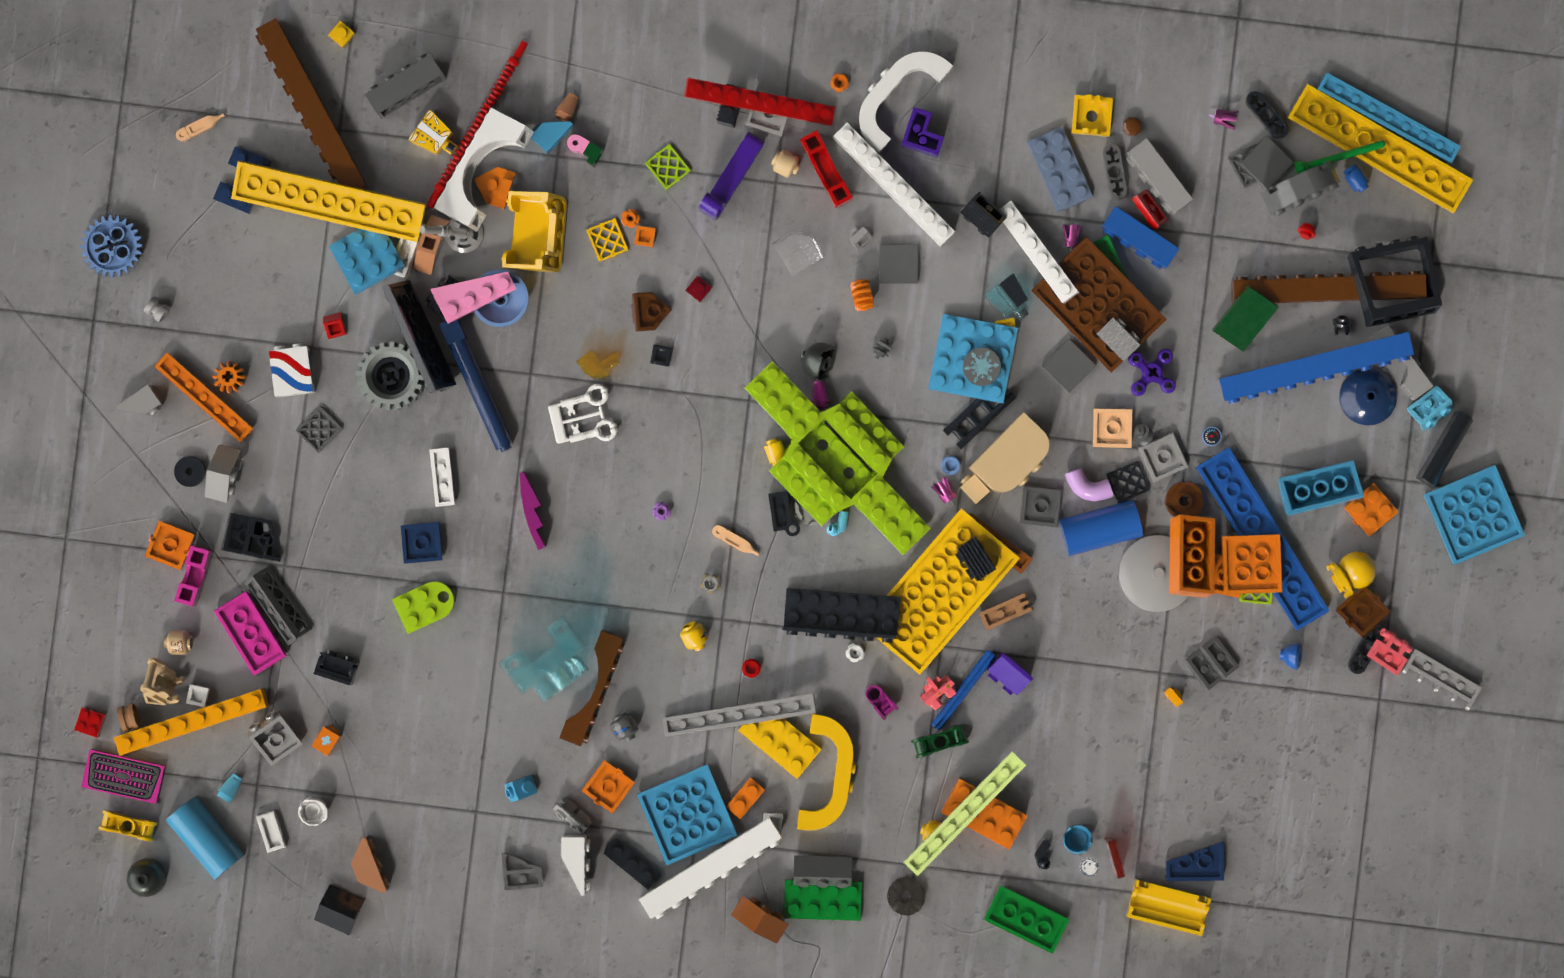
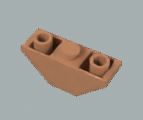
M431 215L426 226L438 227L439 225H449L450 221ZM422 233L416 251L413 270L432 276L444 240L443 236Z
M366 836L361 839L351 862L353 871L358 882L380 892H386L389 890L388 886L390 885L388 877L383 875L381 871L383 865L380 857H376L374 853L376 847L373 840Z

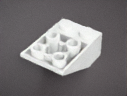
M564 834L561 837V857L581 896H585L586 892L590 889V878H587V872L590 870V858H587V852L590 851V839H587V834Z

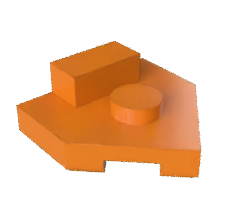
M496 167L475 178L474 181L485 203L505 210L508 193L512 189L516 173Z

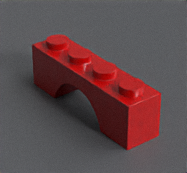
M816 130L802 137L800 143L835 209L852 201L853 197L838 173L818 131Z

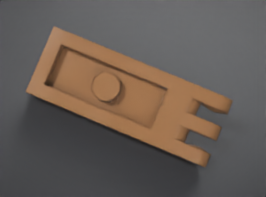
M1027 593L1020 594L980 612L979 615L986 630L1034 610L1033 606L1026 609L1024 607L1031 603L1030 599L1023 602L1021 598L1028 596Z

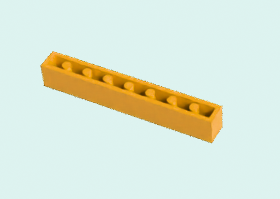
M262 688L116 736L114 741L119 756L269 707L270 705L265 690Z

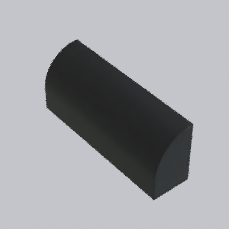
M1461 411L1453 413L1416 479L1431 488H1435L1473 423V420Z

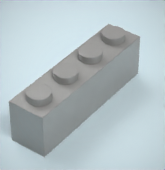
M1147 138L1127 153V161L1133 168L1136 166L1140 172L1138 173L1139 177L1144 183L1148 182L1151 186V193L1155 198L1159 197L1163 202L1161 205L1167 213L1170 212L1173 215L1193 200Z

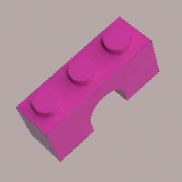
M190 546L185 563L187 564L186 572L182 582L179 583L174 599L175 602L192 607L197 606L213 551Z

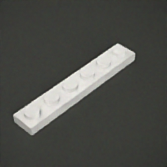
M1010 201L999 210L1007 216L1003 223L1061 302L1064 304L1078 294L1079 291L1014 203Z

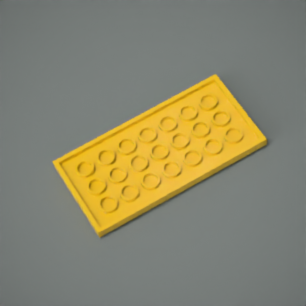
M961 508L886 595L901 597L898 639H893V643H882L920 675L1020 558ZM976 536L996 567V570L979 581H976L975 578L970 579L965 571L968 569L965 562L960 563L955 555L958 552L956 548Z

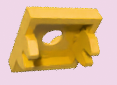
M1091 94L1074 95L1071 134L1110 137L1113 98L1101 95L1093 96ZM1095 111L1097 113L1096 121H1088L1086 118L1087 112Z

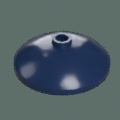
M1359 369L1350 374L1342 383L1339 392V402L1344 414L1353 422L1366 426L1376 425L1385 421L1394 411L1397 403V391L1393 381L1384 372L1377 369L1365 371ZM1368 393L1373 394L1374 397L1372 400L1368 399Z

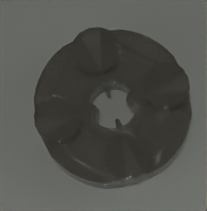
M899 877L888 888V903L892 910L900 915H913L920 911L925 903V890L921 883L913 877ZM904 891H909V894H912L908 901H903L904 898L901 899V894H904Z

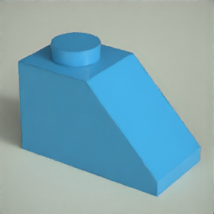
M570 121L543 122L541 125L537 124L532 129L534 133L531 139L549 154L574 125Z

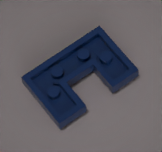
M235 146L228 164L237 168V163L241 160L269 167L272 161ZM220 181L213 199L250 214L254 204L231 199L233 186Z

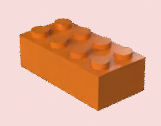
M1178 515L1170 518L1169 594L1201 598L1214 595L1215 518Z
M958 778L941 809V813L949 816L976 787ZM994 798L966 827L1010 850L1027 815Z

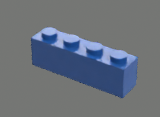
M1116 206L1101 227L1104 229L1103 232L1109 237L1113 238L1115 236L1120 240L1119 243L1124 247L1135 249V254L1142 259L1146 257L1152 261L1151 264L1159 270L1161 268L1166 269L1179 250L1178 247Z

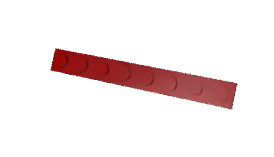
M689 77L686 79L685 98L826 126H832L834 106Z

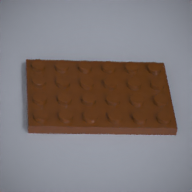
M1087 237L1059 263V266L1079 291L1078 294L1063 304L1044 278L1031 290L1111 373L1123 360L1097 333L1113 317L1116 320L1120 318L1127 325L1125 329L1129 333L1133 331L1140 338L1138 341L1140 345L1167 320Z

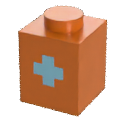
M329 725V727L323 726L312 747L326 756L331 755L342 737L339 734L340 730L332 725Z

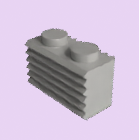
M1113 317L1097 335L1125 361L1140 346L1138 343L1140 338L1133 331L1129 333L1125 329L1127 325L1120 318L1116 320Z

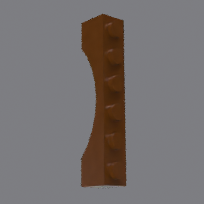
M601 630L594 648L598 661V679L595 690L583 709L566 720L559 737L560 739L580 747L583 743H587L590 733L587 732L590 725L593 726L596 721L597 715L594 714L597 707L601 708L604 697L601 695L604 689L608 690L611 679L608 677L611 671L615 672L618 661L615 659L618 653L622 654L625 643L622 642L624 638Z

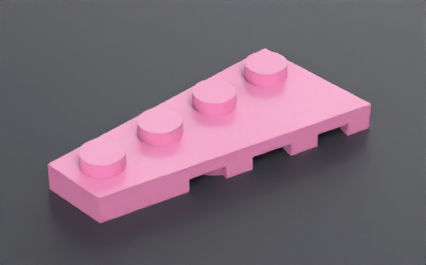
M507 271L430 290L449 324L511 293L517 288Z

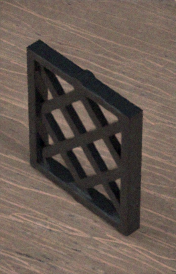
M1139 461L1106 474L1117 503L1150 490ZM1133 466L1132 471L1126 470V468ZM1136 466L1140 470V475L1133 473ZM1121 471L1119 477L1113 473ZM1123 472L1130 474L1128 480L1121 478ZM1132 475L1138 477L1136 484L1130 482ZM1111 476L1117 478L1115 485L1112 484ZM1141 479L1144 480L1145 488L1139 486ZM1120 480L1126 482L1124 489L1118 487ZM1128 484L1135 486L1133 492L1126 490ZM1137 487L1143 490L1138 493H1135ZM1116 489L1123 491L1120 498L1116 494ZM1124 493L1130 494V496L1123 498Z

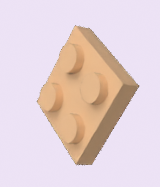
M1093 409L1092 447L1132 448V409Z

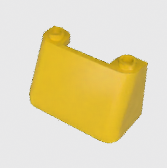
M509 191L506 203L510 211L515 212L512 250H506L502 255V268L559 272L562 266L567 211L565 197L549 192Z

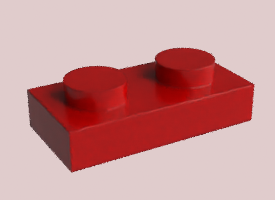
M1147 189L1132 198L1136 207L1154 230L1168 221V218Z

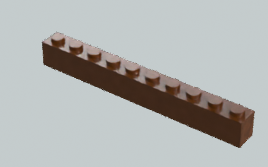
M275 18L256 28L258 34L255 37L261 46L264 44L267 50L264 53L268 61H273L276 68L273 70L278 79H283L285 85L282 87L287 96H292L294 100L292 105L297 113L300 112L303 116L301 122L304 128L310 129L312 135L309 137L314 146H319L321 150L319 156L323 163H328L330 167L328 172L333 180L336 179L339 184L365 190L369 189L279 21Z
M1409 271L1408 275H1401V272H1389V275L1382 276V272H1372L1370 276H1364L1372 300L1423 299L1427 297L1426 274H1420V271ZM1343 273L1332 274V277H1324V274H1314L1313 278H1305V275H1293L1294 278L1286 279V275L1274 276V279H1267V276H1256L1255 280H1248V277H1236V280L1231 282L1232 304L1247 285L1275 304L1360 301L1352 273L1351 277H1343Z

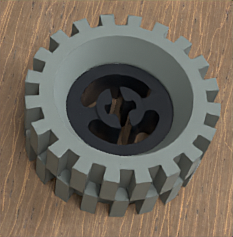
M383 342L379 343L378 346L369 348L370 351L362 355L364 358L362 361H359L357 365L359 370L356 371V376L358 377L357 385L360 387V392L365 396L366 400L386 410H399L400 408L409 407V404L416 402V398L423 393L422 388L425 385L424 379L418 371L415 359L408 347L401 343ZM388 363H395V367H389L385 370L392 374L395 372L394 376L401 380V369H404L405 381L396 390H389L390 385H397L398 382L392 379L389 381L390 377L383 373L382 378L384 382L380 384L379 372Z

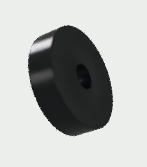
M183 457L174 467L176 480L186 487L199 485L206 475L205 465L196 457ZM189 468L193 470L192 475L187 474Z

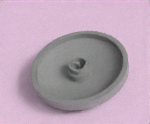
M1152 535L1141 538L1130 545L1121 558L1118 570L1121 589L1129 601L1141 609L1152 612L1168 611L1179 606L1188 597L1169 594L1170 537Z

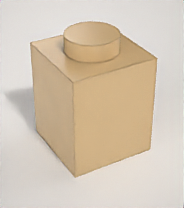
M968 474L960 481L963 485L959 488L974 504H977L990 492L975 474L973 476Z

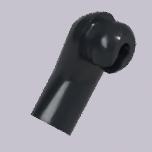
M1045 840L1042 841L1034 854L1037 866L1044 870L1050 867V861H1048L1046 853L1051 847V844Z

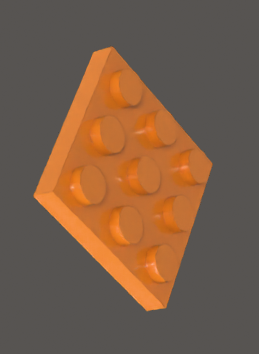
M1280 535L1221 536L1223 594L1282 592Z

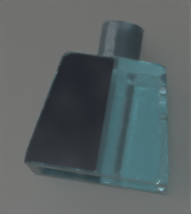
M1014 273L984 295V298L1005 317L1014 313L1019 321L1029 315L1022 306L1028 301V298Z

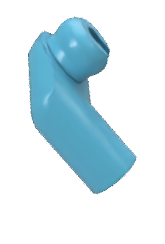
M839 511L838 521L828 525L827 533L831 536H837L845 531L849 512Z

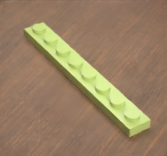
M1011 752L918 846L904 863L918 876L1026 765Z

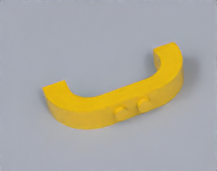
M812 714L810 733L829 737L837 747L832 797L829 803L821 809H799L797 829L818 830L833 823L843 812L847 803L848 793H852L853 781H850L851 773L855 774L856 762H853L851 739L839 722L820 714Z

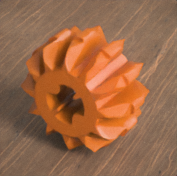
M858 279L851 282L850 286L855 309L857 311H866L873 308L874 300L869 280Z
M227 361V367L221 362L220 367L222 369H214L219 373L218 375H213V379H219L214 385H221L220 391L222 392L226 389L227 393H231L232 388L238 392L237 384L244 386L240 379H246L245 375H240L244 372V368L238 369L239 363L237 362L232 366V362ZM229 372H231L230 374L233 375V378L230 379V382H228L229 380L225 379V376H228Z

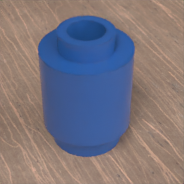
M1356 163L1343 172L1345 174L1344 178L1354 192L1358 190L1361 193L1369 187L1370 179Z

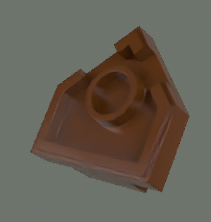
M653 292L632 294L633 304H631L635 332L656 330L672 309L657 298Z

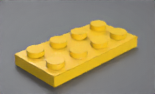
M784 718L746 724L738 729L740 733L796 779L800 777L822 750Z

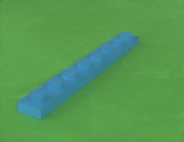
M1329 73L1324 75L1317 90L1450 164L1461 147Z

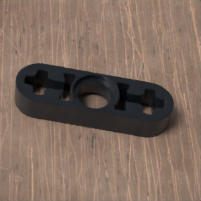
M1253 91L1247 95L1245 99L1246 106L1274 138H1283L1288 133V125L1260 92ZM1251 96L1254 98L1257 96L1259 98L1257 102L1260 106L1263 103L1265 104V106L1262 107L1259 110V112L1256 111V109L1259 108L1256 103H1250V101L1252 100ZM1263 110L1271 111L1272 118L1270 120L1262 118ZM1276 118L1278 121H1276L1275 124L1278 127L1283 126V134H1281L1280 132L1275 133L1276 127L1274 126V124H1272L1271 127L1268 124H1270Z
M1378 624L1374 629L1379 627L1378 631L1380 632L1384 627ZM1372 631L1363 639L1361 638L1348 661V669L1354 674L1363 673L1371 661V658L1362 652L1361 647L1365 643H1369L1371 647L1374 643L1372 641L1366 640L1367 636L1369 638L1373 636ZM1376 635L1373 640L1376 641L1377 639L1382 641L1384 637L1382 635ZM1359 653L1362 657H1367L1366 661L1364 659L1361 660V669L1354 670L1353 662H1358L1360 657H1357V654Z

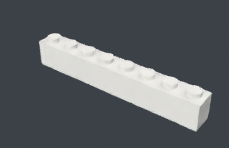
M848 123L833 136V139L940 247L955 233L929 204Z
M768 817L639 898V901L651 919L654 917L659 919L666 914V909L671 906L675 909L683 903L682 900L687 896L689 899L699 894L698 890L700 888H709L716 883L714 881L720 876L722 879L732 873L731 869L737 866L738 869L748 863L747 859L754 856V858H757L764 853L763 849L770 846L773 848L781 843L779 839L782 838V834L772 818Z

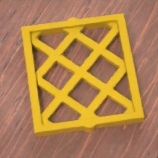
M616 218L586 230L599 262L628 251ZM608 223H613L611 229H607L604 226ZM615 225L619 233L613 231ZM599 227L601 229L598 235L592 232L593 229ZM603 230L609 232L607 238L600 236ZM612 233L618 235L616 242L609 240ZM591 235L597 237L595 243H594V241H593ZM620 237L624 245L618 243ZM599 238L605 240L603 247L597 245ZM608 242L614 244L612 251L606 249ZM616 246L623 248L622 251L614 252ZM596 247L602 249L600 255L598 254ZM604 250L611 253L607 257H602Z

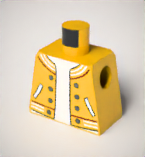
M431 110L427 112L408 139L411 143L436 155H439L442 149L452 155L457 148V145L450 141L453 132Z

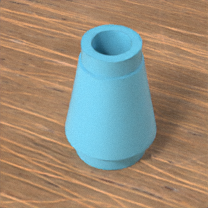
M232 774L218 789L217 796L230 803L232 799H235L242 778Z

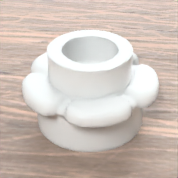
M850 644L848 650H846V657L851 662H858V660L864 658V648L860 644Z

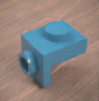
M532 775L505 784V794L510 802L538 793Z

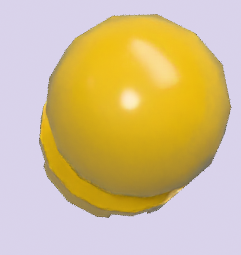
M1361 551L1347 553L1341 558L1339 565L1335 562L1326 565L1327 570H1332L1334 574L1330 577L1339 592H1345L1344 598L1353 595V588L1361 589L1367 587L1376 576L1374 560L1368 554Z

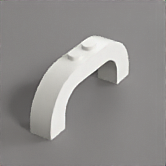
M915 52L899 59L890 69L887 67L880 75L882 79L878 83L874 82L869 87L868 91L870 93L861 106L859 129L862 138L880 154L891 140L890 137L880 130L876 123L875 115L881 104L908 74L922 71L928 73L940 83L950 72L953 65L934 53Z

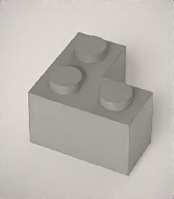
M218 445L207 469L206 498L227 503L229 497L234 495L236 485H233L237 477L236 471L241 469L243 459L240 458L241 450Z

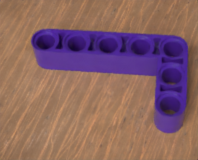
M751 132L746 134L710 193L707 192L699 205L700 212L717 221L765 143L764 140Z

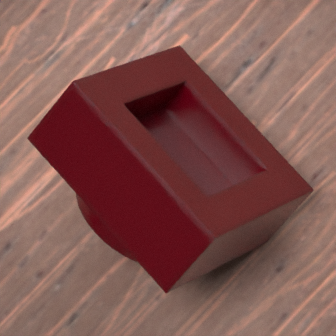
M696 276L685 291L701 303L712 287Z

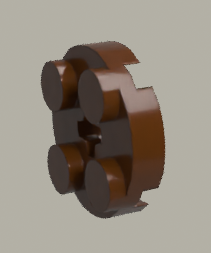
M1179 482L1172 485L1165 495L1164 504L1167 511L1173 517L1178 515L1197 516L1203 508L1202 491L1191 482ZM1187 496L1189 504L1180 505L1181 501L1179 498Z

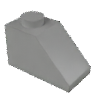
M146 385L116 407L118 410L144 415L151 414L153 416L162 410L160 407L164 403L153 387Z

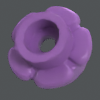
M666 502L656 503L652 510L653 516L657 517L660 521L669 518L671 515L669 504Z

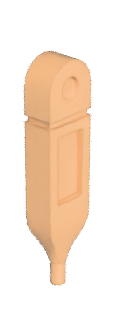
M222 113L216 116H205L179 129L176 132V138L182 142L187 141L213 128L218 120L225 115Z
M717 525L713 528L712 533L715 537L742 552L759 555V552L755 551L752 545L745 539L726 530L722 526Z

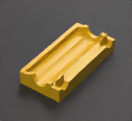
M1135 879L1126 916L1202 936L1211 898Z

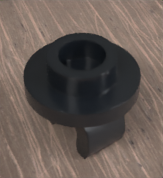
M1344 315L1334 318L1335 334L1338 335L1339 329L1344 328L1345 335H1348L1349 327L1352 326V320Z

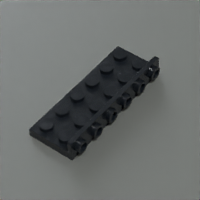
M411 281L392 283L382 287L385 292V298L389 301L393 316L398 321L401 334L406 339L408 349L415 359L416 367L421 373L424 385L429 393L443 392L457 385Z
M786 588L784 626H782V630L787 631L786 634L798 635V632H806L805 636L817 637V633H823L826 638H836V635H844L843 639L855 640V636H861L864 641H874V638H882V642L893 643V639H898L901 597Z

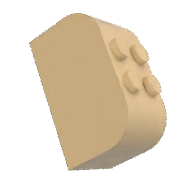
M1023 412L968 469L991 491L997 493L1010 491L1017 485L1022 486L1029 479L1027 475L1031 471L1033 473L1036 472L1043 465L1041 461L1049 450L1048 437Z

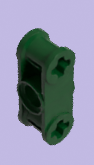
M964 724L912 739L911 743H914L917 753L916 759L969 743L963 730ZM938 736L944 737L945 743L943 746L938 747L935 744V739Z

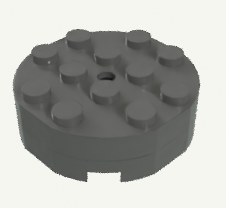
M1327 161L1320 166H1315L1277 184L1272 189H1267L1261 195L1270 214H1274L1277 217L1285 213V209L1290 206L1293 210L1301 206L1306 199L1312 201L1322 195V191L1326 189L1330 192L1338 188L1340 180L1331 161Z

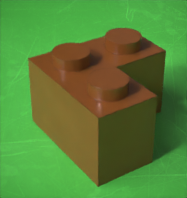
M742 896L731 916L752 932L777 944L789 925L783 920L784 916L777 911L772 913L773 910L765 905L760 906L761 901L753 896L750 899Z

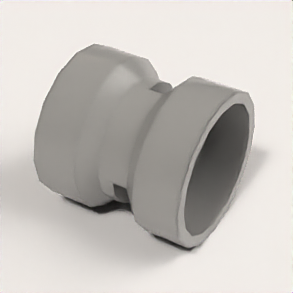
M154 296L145 306L144 312L148 315L153 314L154 319L160 323L167 316L171 307L167 304H160V299Z

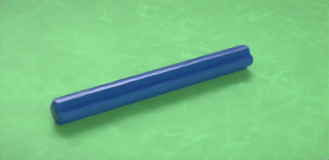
M986 650L958 687L957 693L949 699L933 720L931 725L939 731L942 729L995 659L996 655L990 650Z

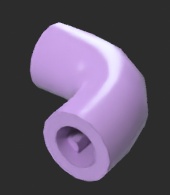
M1083 467L1065 473L1066 480L1072 491L1084 500L1095 502L1114 497L1108 479L1095 483L1090 482L1085 476Z

